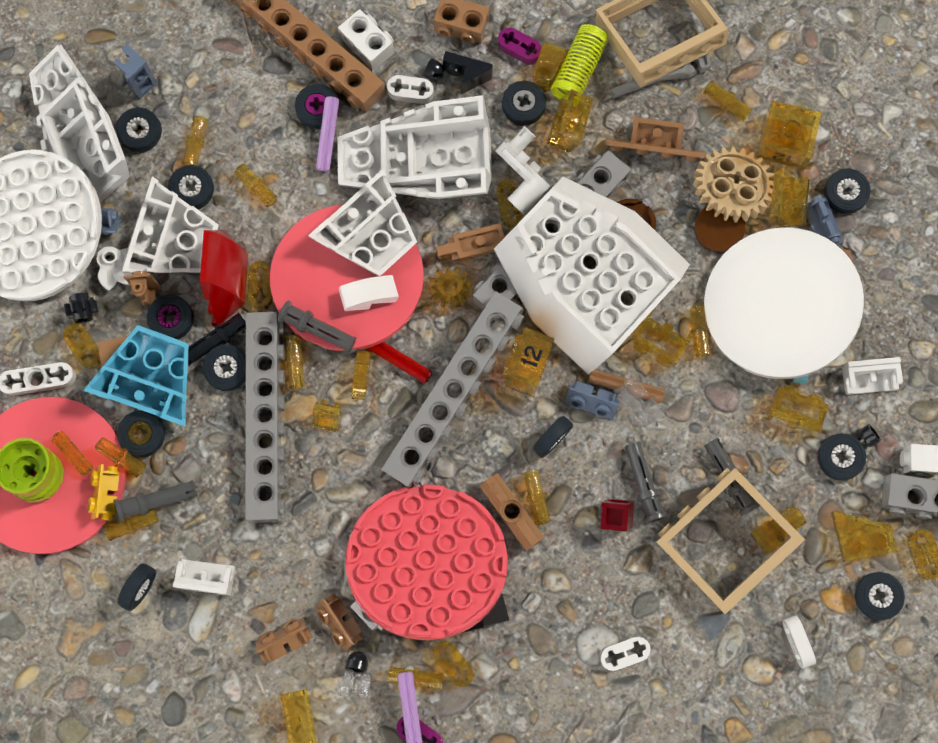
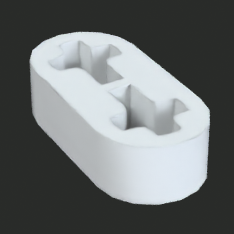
M395 75L387 82L388 95L393 100L426 104L433 99V85L427 79ZM397 84L402 85V89L399 92H395L394 89ZM421 87L426 88L424 96L419 95Z
M796 615L783 619V628L799 666L804 669L815 665V655L800 619Z
M641 637L625 640L603 649L600 654V663L606 670L610 671L639 663L650 655V645L647 640ZM636 641L638 645H644L645 650L641 651V657H638L637 654L627 655L626 652L634 648L633 643ZM611 650L613 654L622 652L624 656L616 660L617 665L614 667L612 663H606L605 658L609 656L608 652Z

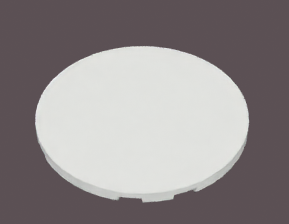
M22 150L0 158V296L15 301L42 300L56 295L69 287L82 275L90 264L101 235V206L92 182L73 162L44 150Z
M798 228L767 229L737 242L724 253L713 268L704 296L707 326L721 352L745 371L772 379H793L808 376L824 367H828L836 361L848 348L852 340H854L861 324L864 309L862 283L850 258L829 239L817 233Z

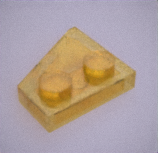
M838 510L831 512L843 562L898 552L891 525L873 522L860 516L855 517L844 514Z

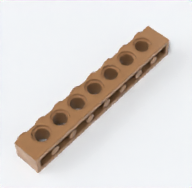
M227 0L231 4L235 2L247 18L253 17L257 21V25L265 33L270 32L273 34L281 47H288L292 50L294 57L302 64L306 62L311 66L312 72L318 78L322 79L324 77L330 82L329 86L337 94L343 93L347 97V101L355 109L360 108L367 113L386 93L385 84L379 77L287 0ZM263 7H270L268 10H261ZM283 21L288 22V23H287L286 25H284V26H279V25H278L280 22H283ZM300 36L306 37V38H305L304 40H302V41H297V40H296V39H297L298 37H300ZM318 51L324 52L321 56H314ZM336 66L342 67L340 71H332ZM355 81L361 83L357 87L350 86V84Z

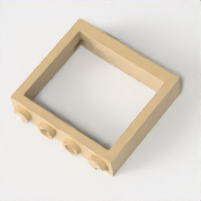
M614 0L610 3H605L604 6L595 10L596 26L608 35V43L641 88L727 44L728 28L707 0H685L705 26L706 31L642 63L638 62L612 23L658 0Z
M728 468L716 478L719 483L712 490L709 487L705 488L697 496L699 502L693 508L687 505L677 515L680 520L673 527L668 523L658 533L661 538L657 541L665 552L724 614L731 610L805 540L736 468L732 471ZM736 480L791 537L729 595L722 599L669 541Z

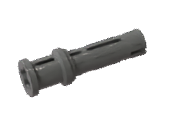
M289 300L285 302L278 315L279 322L283 323L285 321L297 327V331L301 333L308 331L347 352L352 350L357 339L356 337L314 318V314L311 311H303L293 306Z
M719 438L704 445L720 474L727 468L730 471L736 468ZM736 480L728 486V495L734 498L740 509L739 514L741 517L760 507L759 503Z
M641 442L626 445L624 448L627 452L639 491L637 502H641L645 515L643 519L644 524L666 518L667 514L663 512L658 498L660 492L654 489Z
M191 480L190 482L145 495L138 492L134 497L120 501L114 499L113 502L118 520L121 523L128 517L139 514L144 516L149 513L148 510L191 497H197V491H195L194 481Z

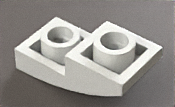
M393 275L366 278L339 287L344 311L368 310L371 304L396 302L399 297Z

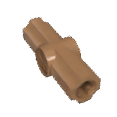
M498 473L479 486L500 515L501 520L509 527L525 551L533 548L545 538L524 510L522 503L516 499ZM508 506H515L519 510V516L515 519H510L505 515L504 510Z

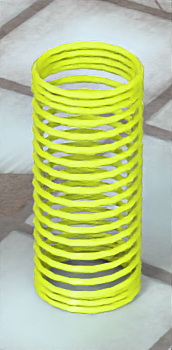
M590 24L580 26L551 87L552 94L555 97L569 104L580 102L583 92L591 79L590 77H592V73L600 60L599 58L608 43L609 38L605 31ZM584 33L593 34V35L597 36L598 38H600L602 41L598 40L597 38H595V37H593V36L586 35V34H584ZM557 87L560 88V89H561L562 91H564L565 93H567V94H569V95H572V96H576L577 98L570 97V96H567V95L563 94L561 91H559V90L557 89Z

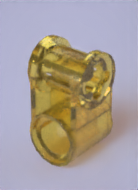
M547 41L542 45L533 72V82L541 87L543 92L551 90L553 82L569 51L567 48Z

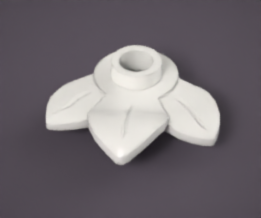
M108 246L98 252L97 264L100 267L98 280L105 289L111 290L117 282L129 285L124 276L132 275V273L122 272L128 248L118 250L115 247ZM107 255L114 256V260L107 261L105 257Z

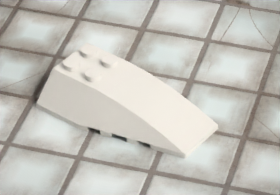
M57 45L29 73L34 105L39 107L40 113L36 117L37 125L42 127L44 137L40 141L41 148L46 152L60 155L77 165L92 182L101 203L130 178L127 162L109 115L61 45Z
M483 95L434 101L425 104L426 107L416 111L412 109L404 112V115L397 118H387L380 121L378 125L366 126L337 137L338 185L361 189L384 168L391 189L396 194L433 199L488 194L492 180L491 139Z

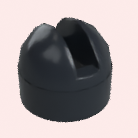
M431 58L425 68L424 77L431 80L442 78L444 66L439 61Z
M870 424L864 426L857 435L859 441L865 440L862 443L865 447H872L881 441L878 433Z
M360 651L351 653L347 658L345 669L366 673L368 667L366 655Z

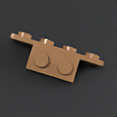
M634 116L630 141L605 139V145L610 146L609 150L624 152L625 148L635 149L634 153L649 155L650 151L660 152L659 156L664 158H674L675 154L684 155V160L699 162V159L706 158L707 154L705 151L681 148L685 124L682 122Z

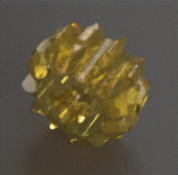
M445 266V273L436 270L437 278L433 277L429 280L430 284L433 285L429 288V294L434 295L432 298L433 302L441 301V308L443 309L447 306V303H450L452 310L456 309L455 302L462 306L465 305L464 298H470L471 292L467 289L472 287V282L466 281L468 274L465 272L459 275L460 268L458 266L454 268L453 272H450L449 266ZM450 284H454V288H452L450 291H446V287H449Z

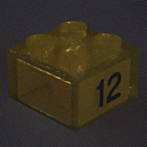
M772 100L766 111L756 158L762 157L764 160L805 169L812 158L822 112Z
M524 328L522 335L517 333L512 345L513 350L511 354L514 355L513 359L508 357L503 369L502 378L506 379V388L534 398L550 357L554 338L528 328Z

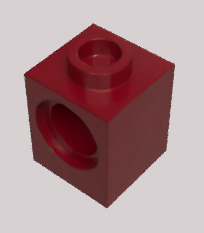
M609 498L603 501L600 529L627 532L633 528L634 501Z

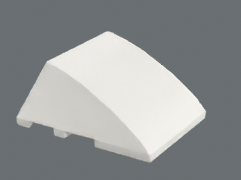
M384 168L308 235L311 239L377 276H381L417 243L406 216L402 213L397 202L394 190L392 191L386 178L387 175Z
M152 176L126 252L122 272L200 273L204 230H217L219 225L194 206L184 202L175 192L169 191Z

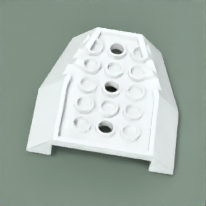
M562 177L494 248L532 322L587 375L616 351L681 280L690 265L635 211L565 177ZM552 219L557 222L558 231L556 233L547 231L545 227L547 220ZM585 256H592L595 259L596 266L594 269H587L584 266L583 259ZM623 292L632 294L633 303L630 306L622 303L621 294Z

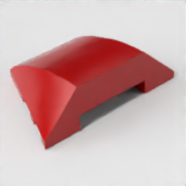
M204 230L200 284L205 300H209L208 312L213 314L212 327L217 324L221 325L245 304L248 254L225 230Z

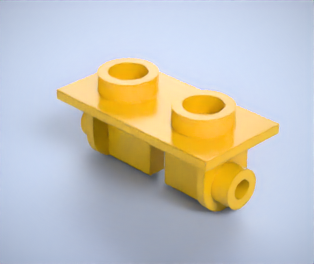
M104 464L97 466L96 471H92L90 484L94 486V496L90 497L88 501V513H92L91 520L97 519L99 515H102L101 520H112L113 515H116L113 500L117 499V496H108L107 492L118 491L120 473L117 472L118 467L107 466V470L104 471Z

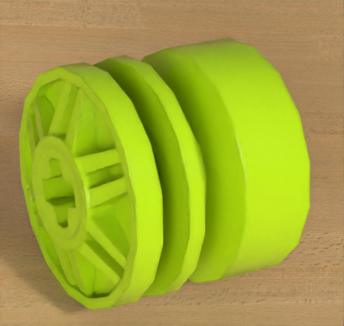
M18 438L8 442L0 449V486L27 502H42L51 498L59 490L64 478L62 462L40 442L30 438ZM33 470L37 472L34 477L31 475Z

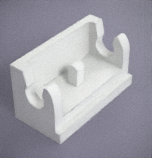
M900 357L847 362L842 367L846 395L898 390L899 384L903 383Z
M182 559L177 564L173 587L231 596L235 566Z

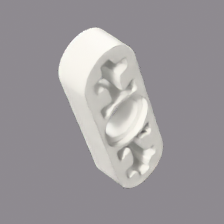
M64 362L9 370L0 375V390L9 396H17L66 388L75 382L76 372L70 365ZM63 369L64 371L69 373L68 375L64 376V381H62L58 377L50 378L48 371H50V374H52L53 376L60 375L61 370ZM38 372L42 373L44 377L43 382L38 386H33L30 381L32 375ZM10 378L15 381H24L25 385L16 383L12 385L11 389L6 386V383H9Z

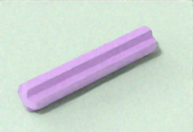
M331 96L325 98L316 169L324 172L330 170L339 99Z
M402 672L398 674L406 742L422 743L413 673Z

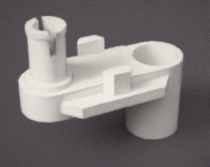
M523 126L510 142H503L495 151L524 179L507 199L526 216L552 187L538 174L542 168L535 161L530 165L526 163L530 157L522 150L536 136Z

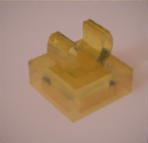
M323 399L320 403L316 402L313 408L312 427L338 432L341 420L340 402H336L335 406L327 405V399Z

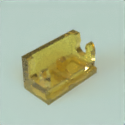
M308 689L278 695L286 743H317Z

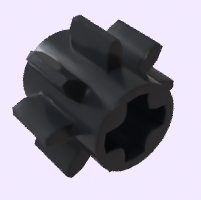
M88 293L73 294L69 297L70 303L64 304L66 316H69V319H73L74 323L77 324L92 321L93 313L99 312L97 301L93 297L89 298Z

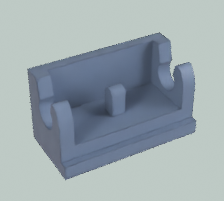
M126 44L122 50L130 58V61L123 64L119 59L115 58V63L125 74L128 86L134 91L136 97L141 99L157 84V81L147 62Z

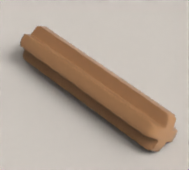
M596 369L589 376L590 384L652 402L661 403L665 395V390Z

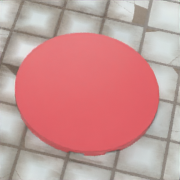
M336 205L320 209L304 217L282 238L271 263V293L279 313L285 302L289 300L293 306L303 311H311L314 314V318L356 337L357 339L352 350H362L391 338L412 317L423 291L424 272L422 258L415 244L381 275H393L399 295L396 302L371 304L368 310L344 311L339 287L354 281L378 276L308 237L320 224L343 206ZM285 322L292 331L307 342L309 341L329 350L344 351V349L308 331L301 333L297 331V327Z
M59 397L31 399L19 403L0 414V449L15 439L30 438L40 442L61 460L64 468V478L59 490L51 498L42 502L24 501L0 486V542L8 547L27 553L55 554L82 545L96 536L109 520H101L102 515H99L97 519L91 520L92 513H88L89 498L94 496V486L90 484L92 471H96L97 466L104 464V471L107 470V466L118 467L117 472L120 473L118 491H108L107 495L117 496L119 501L123 498L127 480L126 457L112 426L90 407L74 400ZM33 470L31 475L34 477L37 472Z
M423 484V486L403 487L375 501L356 522L346 549L345 563L348 584L352 595L363 612L385 630L398 636L416 640H437L452 637L480 622L498 601L504 588L508 569L505 539L494 517L481 503L471 496L440 485Z

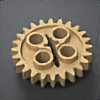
M732 146L730 152H727L725 147H722L720 153L714 149L711 156L706 154V158L698 164L693 186L697 187L695 195L701 196L700 204L708 203L706 211L716 210L715 217L719 216L720 213L724 214V221H727L729 216H733L735 223H737L739 217H742L745 222L748 221L750 216L756 219L759 213H765L776 193L774 190L776 182L772 181L774 173H767L770 166L761 165L762 157L755 160L753 158L754 152L745 155V148H742L740 153L736 152L734 146Z

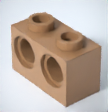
M440 0L434 17V32L443 37L452 36L460 38L469 44H481L489 21L490 7L465 0ZM447 16L454 17V19L450 21L445 20L444 18ZM469 23L478 24L476 27L468 26Z

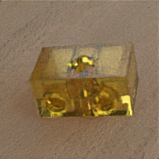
M573 89L567 92L558 102L547 144L568 153L580 145L593 98Z

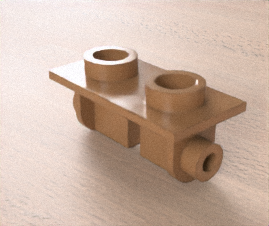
M134 271L132 275L124 276V279L131 286L133 295L137 296L145 307H149L156 300V291L162 290L153 276L146 271Z
M332 594L319 602L316 606L317 615L321 622L327 624L332 631V638L338 647H342L346 652L353 644L355 645L364 639L361 635L363 632L353 617L345 622L343 621L342 617L347 615L349 611L340 597Z
M304 617L299 620L296 618L291 619L274 633L273 631L266 632L258 638V641L255 642L256 652L260 654L264 663L267 661L271 663L286 655L287 651L284 647L286 643L289 644L292 651L309 643V639L313 638L309 628L305 629Z

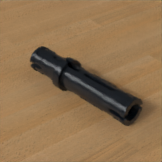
M237 313L221 325L217 324L214 326L215 329L188 347V366L209 353L213 348L224 342L228 343L232 336L246 328V322L240 313Z

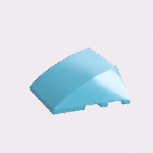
M137 325L83 391L123 403L185 426L189 344Z

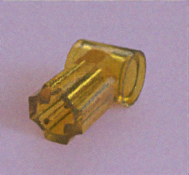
M793 504L780 512L796 531L807 523L804 515ZM774 519L766 521L750 533L766 555L780 547L785 542V539L790 536Z

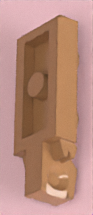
M502 223L452 235V238L447 239V244L436 246L438 261L452 258V262L463 261L495 253L494 248L505 238Z

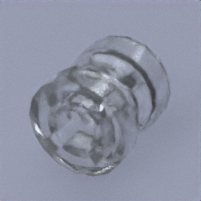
M345 669L340 696L349 697L356 695L359 699L368 700L372 673L363 672L358 674L354 670Z

